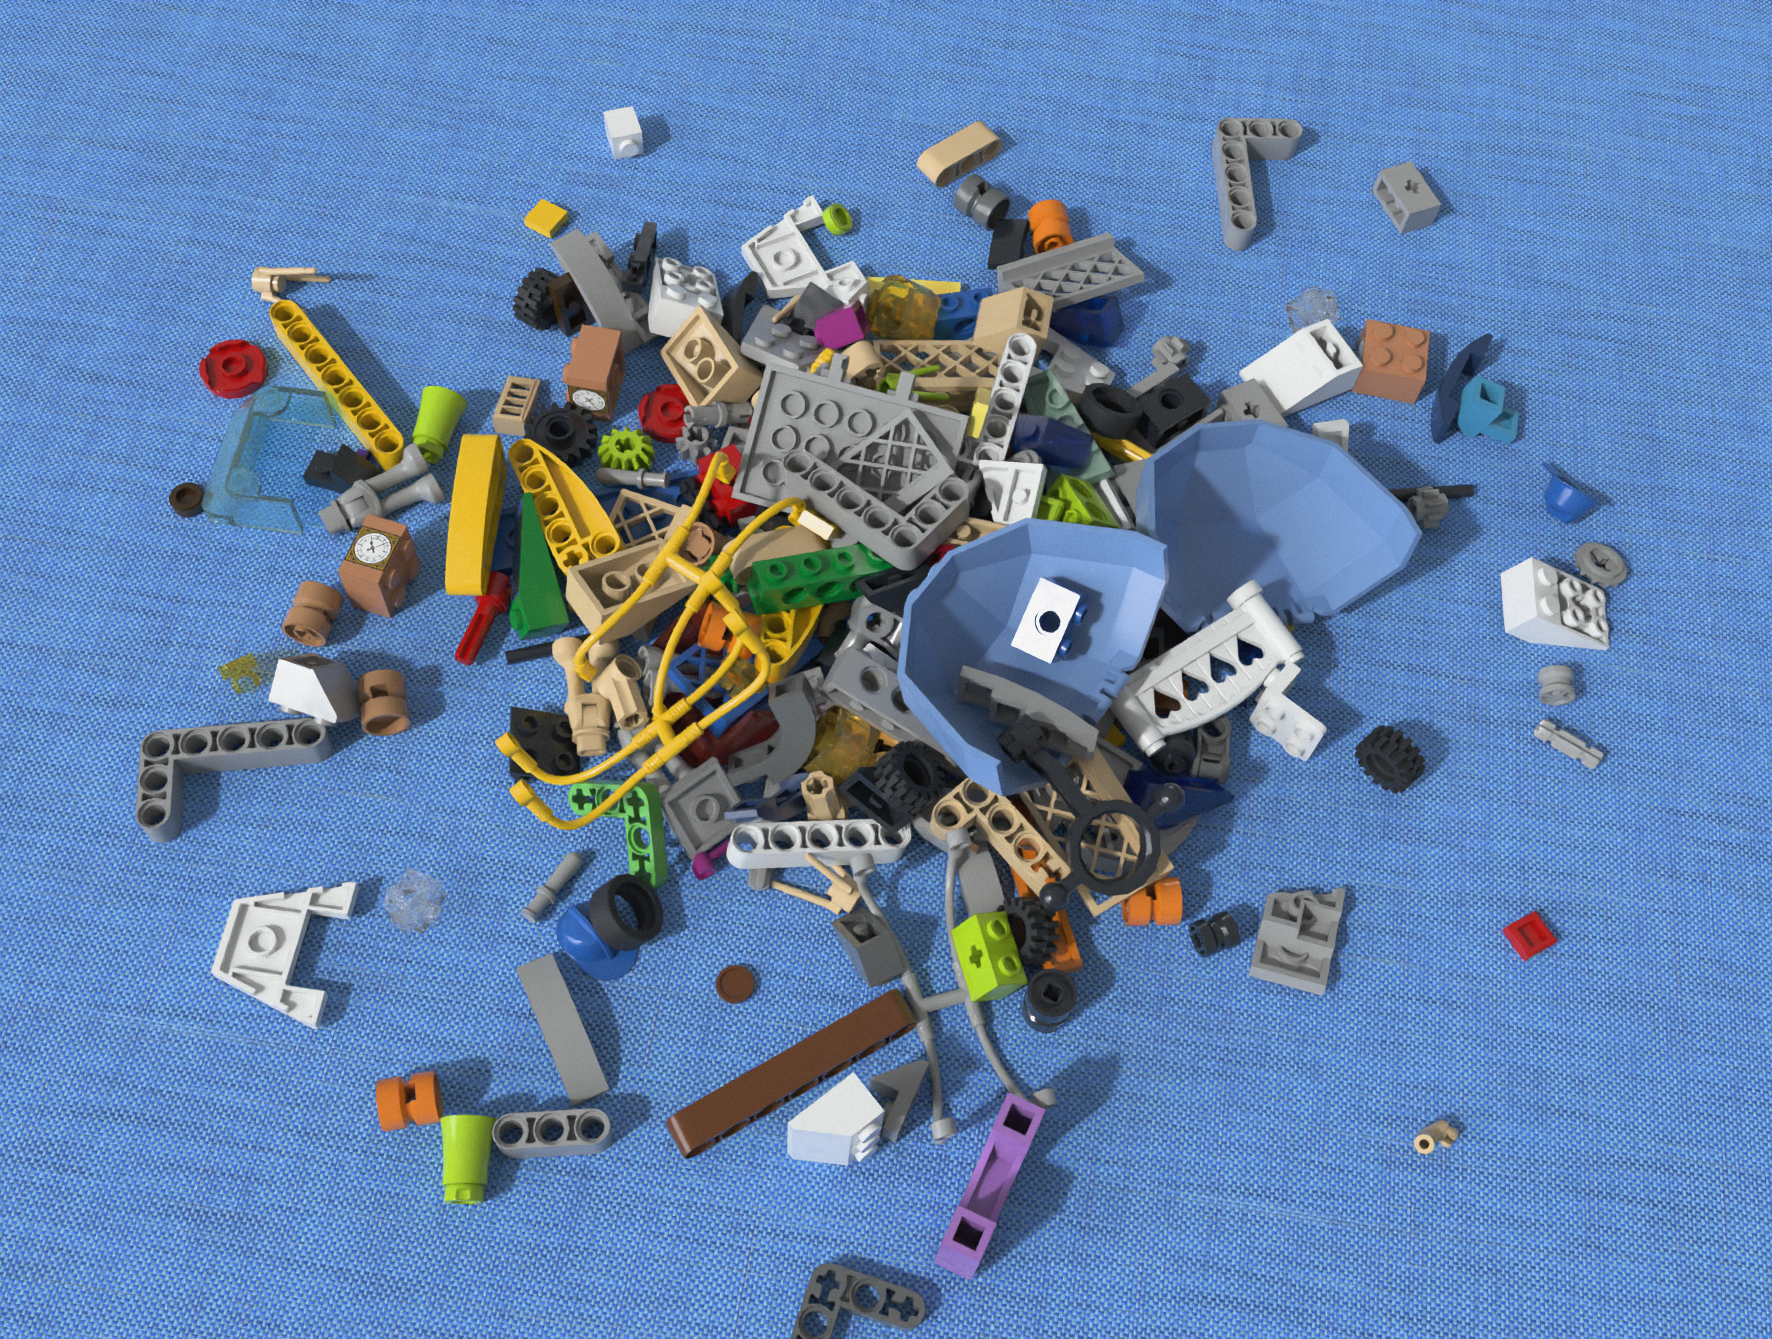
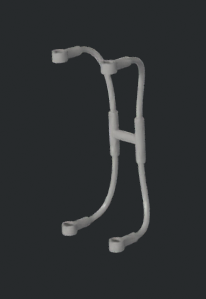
M958 828L945 835L949 845L945 882L946 924L950 949L954 960L952 966L959 988L926 998L922 996L916 974L912 973L909 962L896 935L866 884L869 874L876 870L872 854H860L850 859L853 878L857 883L859 892L872 915L891 932L905 971L902 973L901 979L910 1008L919 1022L916 1027L920 1041L925 1045L929 1062L933 1099V1123L930 1126L933 1140L937 1144L946 1143L948 1138L956 1136L958 1131L953 1117L943 1119L940 1070L933 1041L935 1035L928 1015L932 1011L964 1003L971 1026L976 1029L990 1063L1007 1090L1026 1101L1046 1109L1045 1112L1047 1109L1058 1105L1053 1088L1043 1089L1031 1094L1032 1101H1030L1017 1087L1001 1063L984 1026L986 1021L980 1002H972L951 935V930L956 927L954 888L957 860L962 855L963 849L972 844L967 828Z

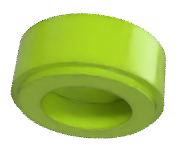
M833 203L823 211L824 224L833 235L842 236L851 230L852 218L844 206Z

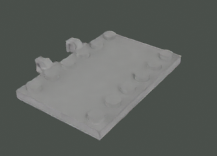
M834 352L830 370L822 368L820 376L767 362L731 497L765 507H771L785 498L794 497L786 489L784 482L782 458L786 453L795 449H803L829 466L907 408L912 410L944 458L955 471L970 417L918 403L920 394L913 393L917 375L901 370L896 391L888 389L887 394L852 385V379L845 378L850 357ZM910 420L897 428L895 441L913 444L915 428ZM890 434L885 436L883 439L889 440ZM920 436L919 445L927 446ZM874 444L870 447L866 462L884 464L888 445ZM894 446L890 465L908 468L912 449ZM918 450L914 469L927 471L937 464L938 461L932 452ZM861 455L856 457L854 460L860 461ZM847 464L840 469V474L856 484L859 466ZM865 467L862 486L879 489L883 470ZM889 471L885 490L898 492L905 487L907 473ZM913 474L912 481L920 475ZM869 493L876 499L878 498V494ZM884 495L883 502L891 496ZM792 506L783 509L782 511L791 514L793 509Z

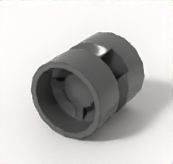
M972 174L964 180L957 190L953 206L965 216H973L974 222L985 230H994L998 219H1004L1011 206V198L998 188L994 187L991 189V184L978 174Z

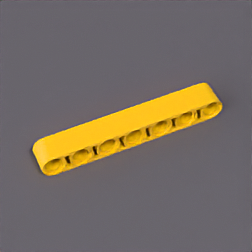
M280 300L274 303L269 309V315L279 340L366 450L370 451L371 456L386 472L399 464L403 459V451L406 448L401 433L299 306L290 300Z

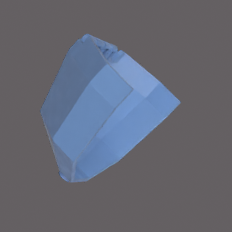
M1261 419L1194 425L1147 459L1136 489V532L1168 546L1170 578L1160 607L1185 632L1196 631L1198 633L1232 612L1233 608L1227 602L1228 597L1238 588L1254 579L1264 590L1262 593L1263 598L1285 626L1287 623L1290 626L1313 623L1315 613L1321 616L1334 615L1404 569L1423 534L1409 509L1337 442Z
M1024 518L948 551L939 563H935L931 567L928 576L918 588L910 592L905 602L897 678L904 703L970 780L1002 797L1045 787L1048 782L1028 767L1024 760L1019 764H1015L998 746L999 744L995 738L1010 726L989 721L988 708L957 700L959 674L963 665L1002 677L1033 690L1070 710L1088 724L1096 726L1111 706V699H1116L1130 681V677L1124 671L1133 670L1142 658L1170 578L1168 546L1131 530ZM1040 577H1050L1089 595L1085 603L1089 605L1087 615L1081 625H1075L1071 638L1074 639L1072 649L1066 659L1061 658L1060 662L1056 663L1046 662L1011 645ZM1054 611L1050 612L1046 619L1048 628L1053 632L1057 631L1061 624L1059 615ZM1042 747L1058 760L1063 767L1072 758L1070 754Z

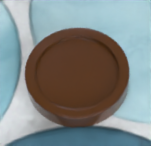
M737 965L729 966L719 973L716 979V990L724 1002L741 1004L751 997L754 991V979L746 968Z

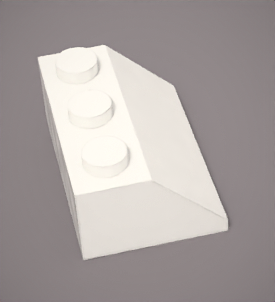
M853 1072L788 1122L787 1153L792 1159L848 1166L857 1159L861 1163L878 1149L876 1143L880 1139L884 1110Z

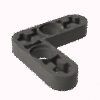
M825 1263L819 1265L810 1277L790 1339H831L839 1310L900 1331H911L921 1324L925 1316L926 1307L922 1297L913 1290L837 1264ZM828 1273L834 1274L835 1283L840 1285L838 1290H830L826 1304L835 1305L833 1311H830L821 1304H809L811 1297L819 1302L822 1285L817 1283L818 1278L825 1279ZM862 1286H872L877 1290L879 1302L873 1308H862L856 1302V1292ZM886 1292L894 1294L891 1303L903 1305L905 1300L912 1301V1309L918 1312L917 1317L910 1316L907 1322L900 1319L901 1312L890 1307L888 1308V1316L879 1314L885 1304ZM811 1313H819L827 1321V1329L822 1335L817 1337L807 1334L803 1327L805 1317Z

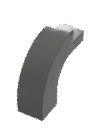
M803 671L769 684L768 705L780 727L768 740L729 755L727 777L733 787L745 782H755L766 774L771 783L775 785L794 774L808 758L816 736V701L811 685Z

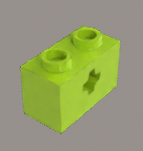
M1005 911L975 913L951 930L972 1002L1003 999L1028 983Z

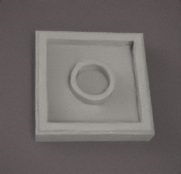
M711 757L659 794L662 815L691 860H694L696 854L711 849L729 836L736 827L741 825L725 820L724 812L740 802L741 798L717 758Z

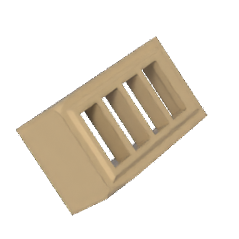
M508 376L492 420L495 433L525 436L524 425L531 424L529 416L534 414L541 380ZM514 387L529 388L530 390L514 389ZM512 395L526 396L527 398H514ZM510 404L523 405V408H522V407L509 406V405H510ZM507 413L520 414V416L507 415Z

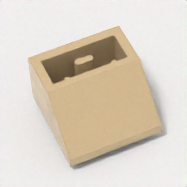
M1023 286L983 298L979 306L972 345L1002 355L1010 336L1015 333H1025L1031 336L1037 345L1032 363L1033 366L1047 340L1054 297Z

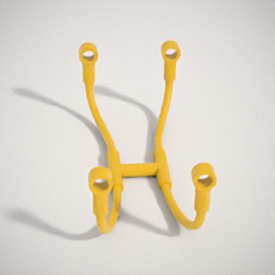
M718 451L714 455L697 499L682 526L677 527L642 577L643 582L627 601L581 644L573 659L575 667L572 671L590 683L598 669L589 663L585 656L586 653L636 605L650 586H655L668 566L699 584L685 604L686 609L678 620L664 651L655 684L653 715L650 718L652 722L667 711L666 706L663 704V693L668 669L678 641L693 613L698 612L710 595V592L699 579L706 572L677 555V553L690 536L689 530L695 523L706 501L715 477L721 482L729 484L737 472L730 465L728 455L722 451ZM794 496L785 498L769 507L735 538L725 552L720 553L710 569L721 579L732 563L733 555L741 545L767 520L787 507L792 506L793 509L788 520L795 526L802 525L798 520L804 509H807L805 501Z
M709 569L699 579L705 588L730 612L723 618V621L737 637L735 645L723 664L705 683L686 699L682 698L646 728L641 730L626 747L589 770L569 776H556L546 773L537 767V762L508 731L495 741L499 750L507 758L511 757L526 773H531L549 784L571 785L586 781L607 771L635 750H641L654 738L660 737L664 746L643 762L642 768L634 773L598 807L576 820L565 821L555 817L552 809L536 795L533 788L524 779L518 781L509 789L511 795L521 806H526L542 822H547L561 830H575L590 824L608 811L648 774L652 775L689 746V744L704 734V729L750 698L766 682L771 671V661L764 648V643L747 624L744 613L739 607V601L730 593L712 569ZM744 645L753 654H757L761 661V671L755 681L737 696L698 723L693 722V724L676 736L671 725L692 709L691 706L724 677L738 659Z

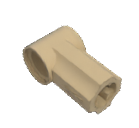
M625 654L616 656L599 675L595 683L599 693L611 701L620 729L631 731L634 728L643 727L650 718L637 684L642 677V669L633 658Z
M816 771L810 773L808 778L801 782L802 794L807 805L808 821L849 820L845 798L838 795L833 777L825 775L823 771Z

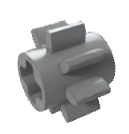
M1170 335L1164 336L1152 348L1155 358L1151 361V364L1158 370L1172 361L1180 369V373L1190 362V358L1186 353L1191 347L1182 337L1178 338L1177 335L1173 338Z
M683 426V437L676 438V449L680 450L681 460L687 459L694 463L695 466L698 465V459L711 454V451L718 450L717 439L713 438L712 428Z
M1432 486L1416 488L1417 495L1408 499L1407 508L1418 526L1422 525L1423 529L1439 527V520L1447 517L1449 512V503L1446 495L1439 493V489H1433Z

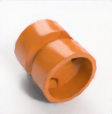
M1051 199L1038 202L1031 207L1028 212V221L1033 235L1032 241L1036 254L1074 243L1072 230L1069 225V216L1064 203Z
M713 601L709 604L701 624L698 646L717 652L726 648L729 655L737 637L730 629L727 636H724L726 624L723 618L730 612L722 604ZM742 610L747 624L759 637L761 616ZM744 645L738 658L749 660L753 653Z
M1164 877L1122 901V916L1125 926H1148L1151 920H1154L1156 925H1179L1182 918V891L1178 877Z
M435 1070L414 1073L409 1081H405L401 1076L378 1079L376 1084V1100L382 1131L388 1132L405 1129L410 1121H414L418 1126L440 1123V1118L443 1117L442 1096L438 1075Z

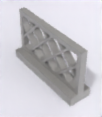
M1109 232L997 267L999 294L1025 286L1054 297L1052 311L1145 282L1144 272L1115 248L1114 237ZM1095 271H1096V272H1106V273H1108V274L1095 273ZM1067 280L1080 281V283L1067 282ZM1039 289L1052 290V291H1051V292H1044V291H1039ZM1062 291V292H1071V293H1069V294H1062V293H1060V292Z
M907 408L829 465L839 473L840 469L847 464L859 466L856 485L866 492L878 494L877 499L903 517L941 481L950 477L959 478L910 408ZM910 420L915 428L913 444L895 441L897 428ZM890 434L889 440L883 439L885 436ZM920 436L927 446L919 445ZM874 444L888 445L884 464L866 462L868 449ZM894 446L912 449L908 468L890 465ZM918 450L932 452L938 461L937 464L927 471L914 469ZM861 455L860 461L854 460L856 457ZM865 467L883 470L879 489L862 486ZM889 471L907 473L905 487L898 492L885 490ZM913 474L920 475L912 481ZM884 495L891 496L883 502ZM845 531L841 532L839 538L829 540L832 548L862 544Z

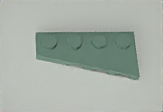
M1048 369L1028 377L1024 397L1038 455L1042 458L1041 464H1044L1048 469L1045 481L1047 491L1061 474L1085 480L1091 484L1115 476L1114 471L1053 370Z

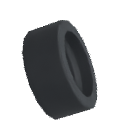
M1104 383L1087 385L1076 407V410L1090 431L1100 436L1117 440H1124L1132 436L1143 413L1141 404L1135 397L1118 387Z
M631 874L617 875L594 891L589 902V916L595 931L604 942L614 949L621 951L635 950L653 939L661 930L663 908L659 897L653 888L638 876ZM615 895L621 896L633 908L638 920V930L628 926L618 914L615 906Z

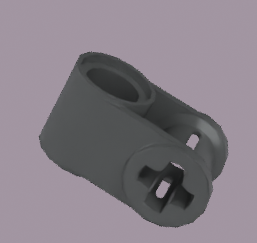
M1224 714L1196 728L1193 735L1196 758L1191 768L1188 769L1189 779H1195L1199 776L1218 779V782L1221 784L1226 783L1230 769L1231 722ZM1205 729L1214 730L1219 737L1208 735Z

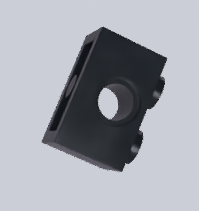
M1186 373L1175 380L1169 379L1151 394L1145 393L1137 399L1141 404L1143 413L1136 429L1156 449L1205 418L1211 399Z

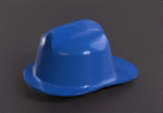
M1542 462L1543 466L1552 474L1544 494L1546 509L1552 516L1566 524H1570L1575 519L1582 518L1594 505L1602 507L1600 503L1585 495L1561 472L1550 464Z
M590 901L570 906L559 918L556 927L557 941L562 949L584 973L593 979L601 981L617 980L627 974L634 965L637 949L630 951L614 949L600 938L589 916Z

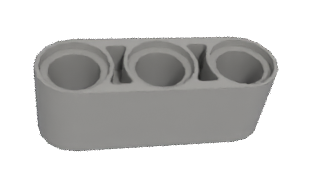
M589 1108L505 1114L497 1119L493 1125L492 1136L502 1155L511 1159L602 1153L611 1145L613 1131L610 1120L603 1111ZM596 1123L604 1126V1132L596 1139H587L583 1136L585 1129L591 1124ZM552 1126L562 1127L564 1129L563 1134L557 1141L549 1142L543 1139L544 1133L548 1128ZM518 1128L523 1131L522 1137L518 1142L514 1144L503 1142L504 1135L510 1129Z

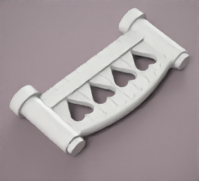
M1255 579L1247 582L1228 597L1227 602L1233 608L1232 612L1128 675L1130 681L1116 699H1111L1110 710L1140 751L1146 753L1148 757L1157 754L1166 746L1163 740L1166 736L1178 734L1206 724L1239 705L1264 683L1279 664L1286 666L1291 661L1296 665L1305 657L1301 652L1303 650L1263 598L1262 593L1264 590ZM1237 638L1259 647L1263 651V658H1254L1252 665L1249 666L1241 664L1238 656ZM1209 655L1233 665L1236 669V675H1227L1223 683L1213 681ZM1182 673L1205 682L1209 688L1208 692L1198 693L1197 699L1194 701L1187 700L1183 695ZM1154 690L1178 700L1181 709L1179 711H1170L1168 718L1162 719L1158 717L1155 713Z

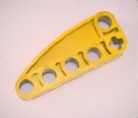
M463 434L448 529L445 571L447 595L485 596L507 482V464L499 434Z
M520 439L511 445L508 452L511 465L524 493L531 492L543 534L559 568L566 577L567 570L570 567L628 549L596 497L564 462L530 439ZM570 536L567 541L561 543L566 537ZM615 547L613 551H611L608 554H605L607 550Z
M780 526L777 527L775 530L792 526ZM822 538L826 548L832 549L831 542ZM824 604L760 615L762 621L759 639L764 643V648L770 657V661L774 662L771 663L770 675L764 685L769 686V684L784 679L797 664L816 630ZM755 654L753 673L755 678H757L761 671V661L758 655Z

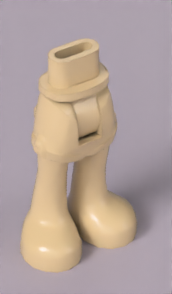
M575 637L559 638L552 644V654L555 661L564 668L567 678L568 701L565 703L564 712L569 717L573 732L572 742L577 744V754L579 756L604 755L607 752L606 742L610 740V732L608 730L613 707L611 701L599 693L595 682L606 667L619 655V640L616 639L602 645H598L596 642L589 649V663L595 666L598 672L591 681L592 693L587 694L585 693L584 680L572 671L575 667L573 659L583 642Z

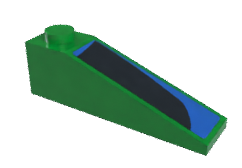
M531 492L524 493L515 508L512 595L509 616L511 626L514 631H518L520 641L561 633L569 624L568 615Z

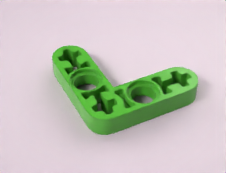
M587 780L573 784L568 792L569 805L576 814L585 816L609 797L611 790L615 792L626 781ZM640 781L618 801L617 808L612 806L600 817L625 819L630 874L640 877L654 890L666 884L668 879L661 798L657 788L652 783ZM595 795V801L592 802L585 798V796ZM642 828L647 830V832L649 833V846L644 844V842L642 841Z

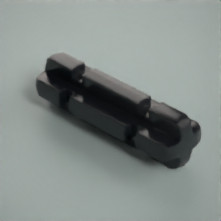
M689 476L680 481L679 487L684 498L688 500L689 506L693 507L700 492V485L696 478ZM706 498L698 517L701 523L720 533L723 530L722 521L718 514L714 512L715 509L709 499Z

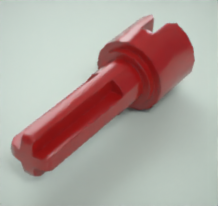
M490 571L485 596L474 597L478 607L455 652V660L466 666H471L474 663L496 616L504 614L508 610L512 595V585L506 589L510 582L508 576Z

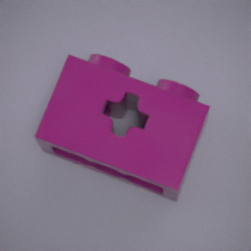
M860 299L824 312L815 321L817 327L813 328L819 345H825L826 348H832L833 350L864 338L872 329Z

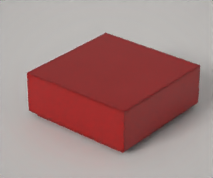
M1536 910L1502 930L1524 962L1558 942Z

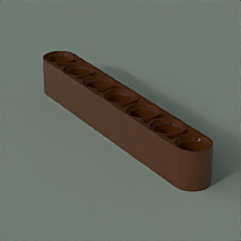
M898 989L890 990L672 1115L665 1122V1125L685 1160L693 1158L914 1029L919 1022Z

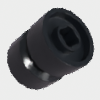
M1053 968L1044 969L1032 977L1021 1006L1022 1016L1031 1028L1039 1032L1051 1033L1056 1032L1066 1024L1076 1004L1078 995L1072 978L1063 971Z

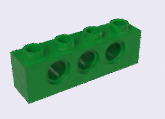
M856 544L755 561L752 563L747 589L756 614L760 616L858 598L863 594L856 588L855 580L894 566L865 545Z

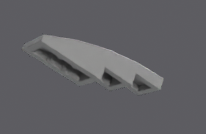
M963 665L958 681V701L988 708L989 721L1011 726L1020 717L1027 714L1039 725L1047 739L1040 745L1041 747L1093 761L1099 730L1070 710L1033 690L1002 677Z

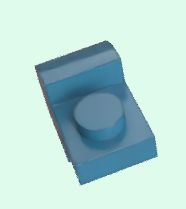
M1476 375L1463 388L1458 414V426L1464 434L1475 438L1481 432L1507 444L1516 438L1519 412L1503 406L1506 387Z

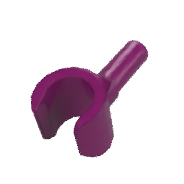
M730 839L709 853L704 851L696 854L692 870L697 880H705L716 872L713 862L727 852Z

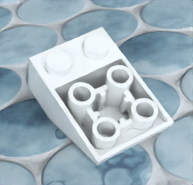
M654 257L648 310L650 332L671 338L699 305L703 306L721 324L724 313L715 274L702 266H694L692 268L682 265L673 258L665 257L660 259Z
M1326 319L1299 330L1242 369L1239 375L1244 382L1255 378L1281 416L1285 417L1353 389L1363 365L1330 320Z
M1533 557L1501 573L1506 633L1529 643L1597 650L1609 649V628L1605 611L1606 600L1602 589Z

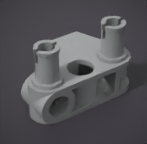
M864 595L858 597L851 608L852 616L848 620L851 630L838 651L835 652V657L837 658L849 646L863 650L868 642L874 641L883 646L899 661L903 618L870 603ZM878 613L874 619L867 620L870 614Z

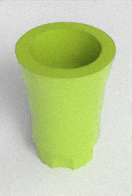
M427 386L423 388L417 422L411 437L412 443L417 445L426 463L437 464L442 459L443 454L448 449L456 426L468 406L467 401L460 394L441 386Z
M453 1115L440 1118L443 1140L442 1186L445 1187V1203L456 1205L483 1203L484 1187L488 1186V1170L493 1141L492 1130L497 1118L481 1115Z

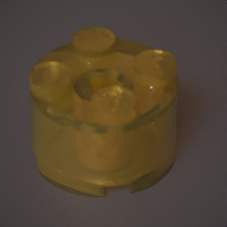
M900 275L886 277L881 281L885 283L879 291L876 289L873 291L867 304L866 316L873 330L871 333L883 340H932L934 337V326L938 317V309L941 305L940 297L934 294L931 289Z
M833 705L829 707L816 721L817 733L814 745L801 768L805 769L808 773L823 771L825 775L833 777L837 788L843 780L859 767L874 766L877 755L873 751L881 731L841 706Z

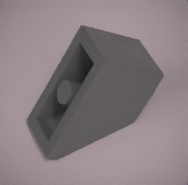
M864 906L831 922L857 974L870 988L876 985L887 984L895 976L905 972L891 932Z

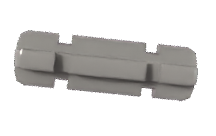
M1542 719L1534 730L1535 737L1544 742L1547 740L1551 741L1550 745L1575 760L1577 757L1582 759L1580 763L1590 769H1594L1600 763L1604 754L1601 750L1592 745L1590 748L1585 746L1587 742L1563 728L1560 730L1556 729L1557 725L1547 719Z

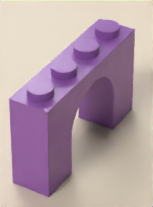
M1007 1093L972 1177L934 1260L935 1264L971 1281L1046 1109L1012 1093Z

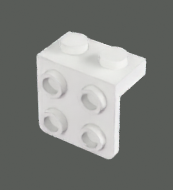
M1289 661L1282 671L1275 668L1263 683L1264 688L1255 698L1258 704L1249 721L1254 724L1260 733L1272 737L1283 745L1284 750L1289 755L1307 761L1327 732V729L1321 722L1286 697L1302 670Z

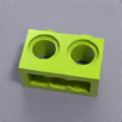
M1061 474L1044 495L1064 502L1065 508L1059 522L1121 529L1088 481Z

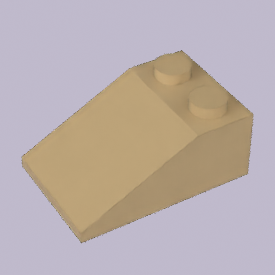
M701 305L693 311L659 352L691 406L712 405L714 401H722L724 404L743 403L751 397L762 383L763 375L754 361L740 354L741 346Z
M663 538L568 568L566 599L591 634L617 611L643 582L642 577L666 544ZM668 566L655 586H650L636 605L597 641L598 645L632 634L695 590L697 583Z

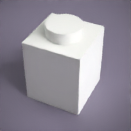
M633 106L603 112L606 136L614 159L644 154L642 131Z

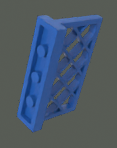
M752 602L741 609L755 614ZM727 625L725 628L724 636H727L729 628L727 627ZM817 638L809 642L797 664L786 677L806 670L816 661L824 648V645ZM697 642L670 663L667 674L688 697L706 682L705 667L718 669L729 655L726 648H724L723 661L706 658V648L698 646ZM754 654L748 660V665L734 663L724 675L723 684L717 683L711 689V691L723 692V704L737 696L755 681L753 673ZM683 664L699 666L698 680L686 678L678 668ZM730 671L747 673V685L745 687L730 685ZM763 684L755 694L712 723L708 729L717 739L722 737L769 699V686ZM705 695L694 703L705 717L715 711L705 699Z

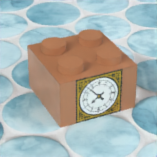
M1367 319L1358 338L1355 354L1363 367L1351 392L1414 404L1426 382L1430 331Z
M582 324L579 336L573 337L571 343V362L566 363L563 369V383H567L568 386L566 402H570L571 410L581 406L583 407L584 415L591 414L593 420L611 423L626 372L622 334L619 330Z
M367 514L338 570L352 607L388 618L392 617L396 607H401L405 600L406 587L410 579H414L417 576L420 568V560L417 557L414 541L411 539L407 525Z

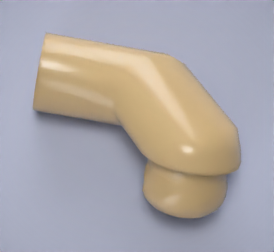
M850 600L833 602L823 609L817 632V639L821 643H827L836 628V623L842 619L845 620L846 615H851L853 603Z
M1438 1120L1418 1131L1414 1146L1422 1154L1431 1153L1437 1141L1442 1146L1449 1148L1452 1146L1453 1141L1457 1139L1458 1131L1449 1126L1450 1122Z

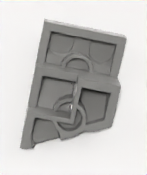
M1335 888L1330 894L1313 895L1311 890L1298 891L1292 894L1286 892L1268 893L1248 976L1323 996L1327 985L1330 961L1335 947L1338 923L1342 914L1346 889Z

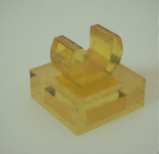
M252 652L217 667L223 681L233 677L232 688L237 694L243 692L239 685V680L243 676H250L256 686L261 683L259 675L255 671L249 670L258 666Z
M729 652V653L724 657V659L720 662L721 665H722L723 662L726 660V658L729 656L730 652ZM738 657L718 684L727 690H730L735 684L734 689L729 694L731 698H734L751 685L760 672L750 661ZM766 680L756 693L761 694L769 685V682Z

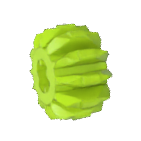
M627 425L624 431L619 432L613 428L611 436L603 435L602 445L598 449L601 468L638 471L641 468L646 469L650 473L652 462L655 459V450L653 449L650 436H643L640 428L631 432Z

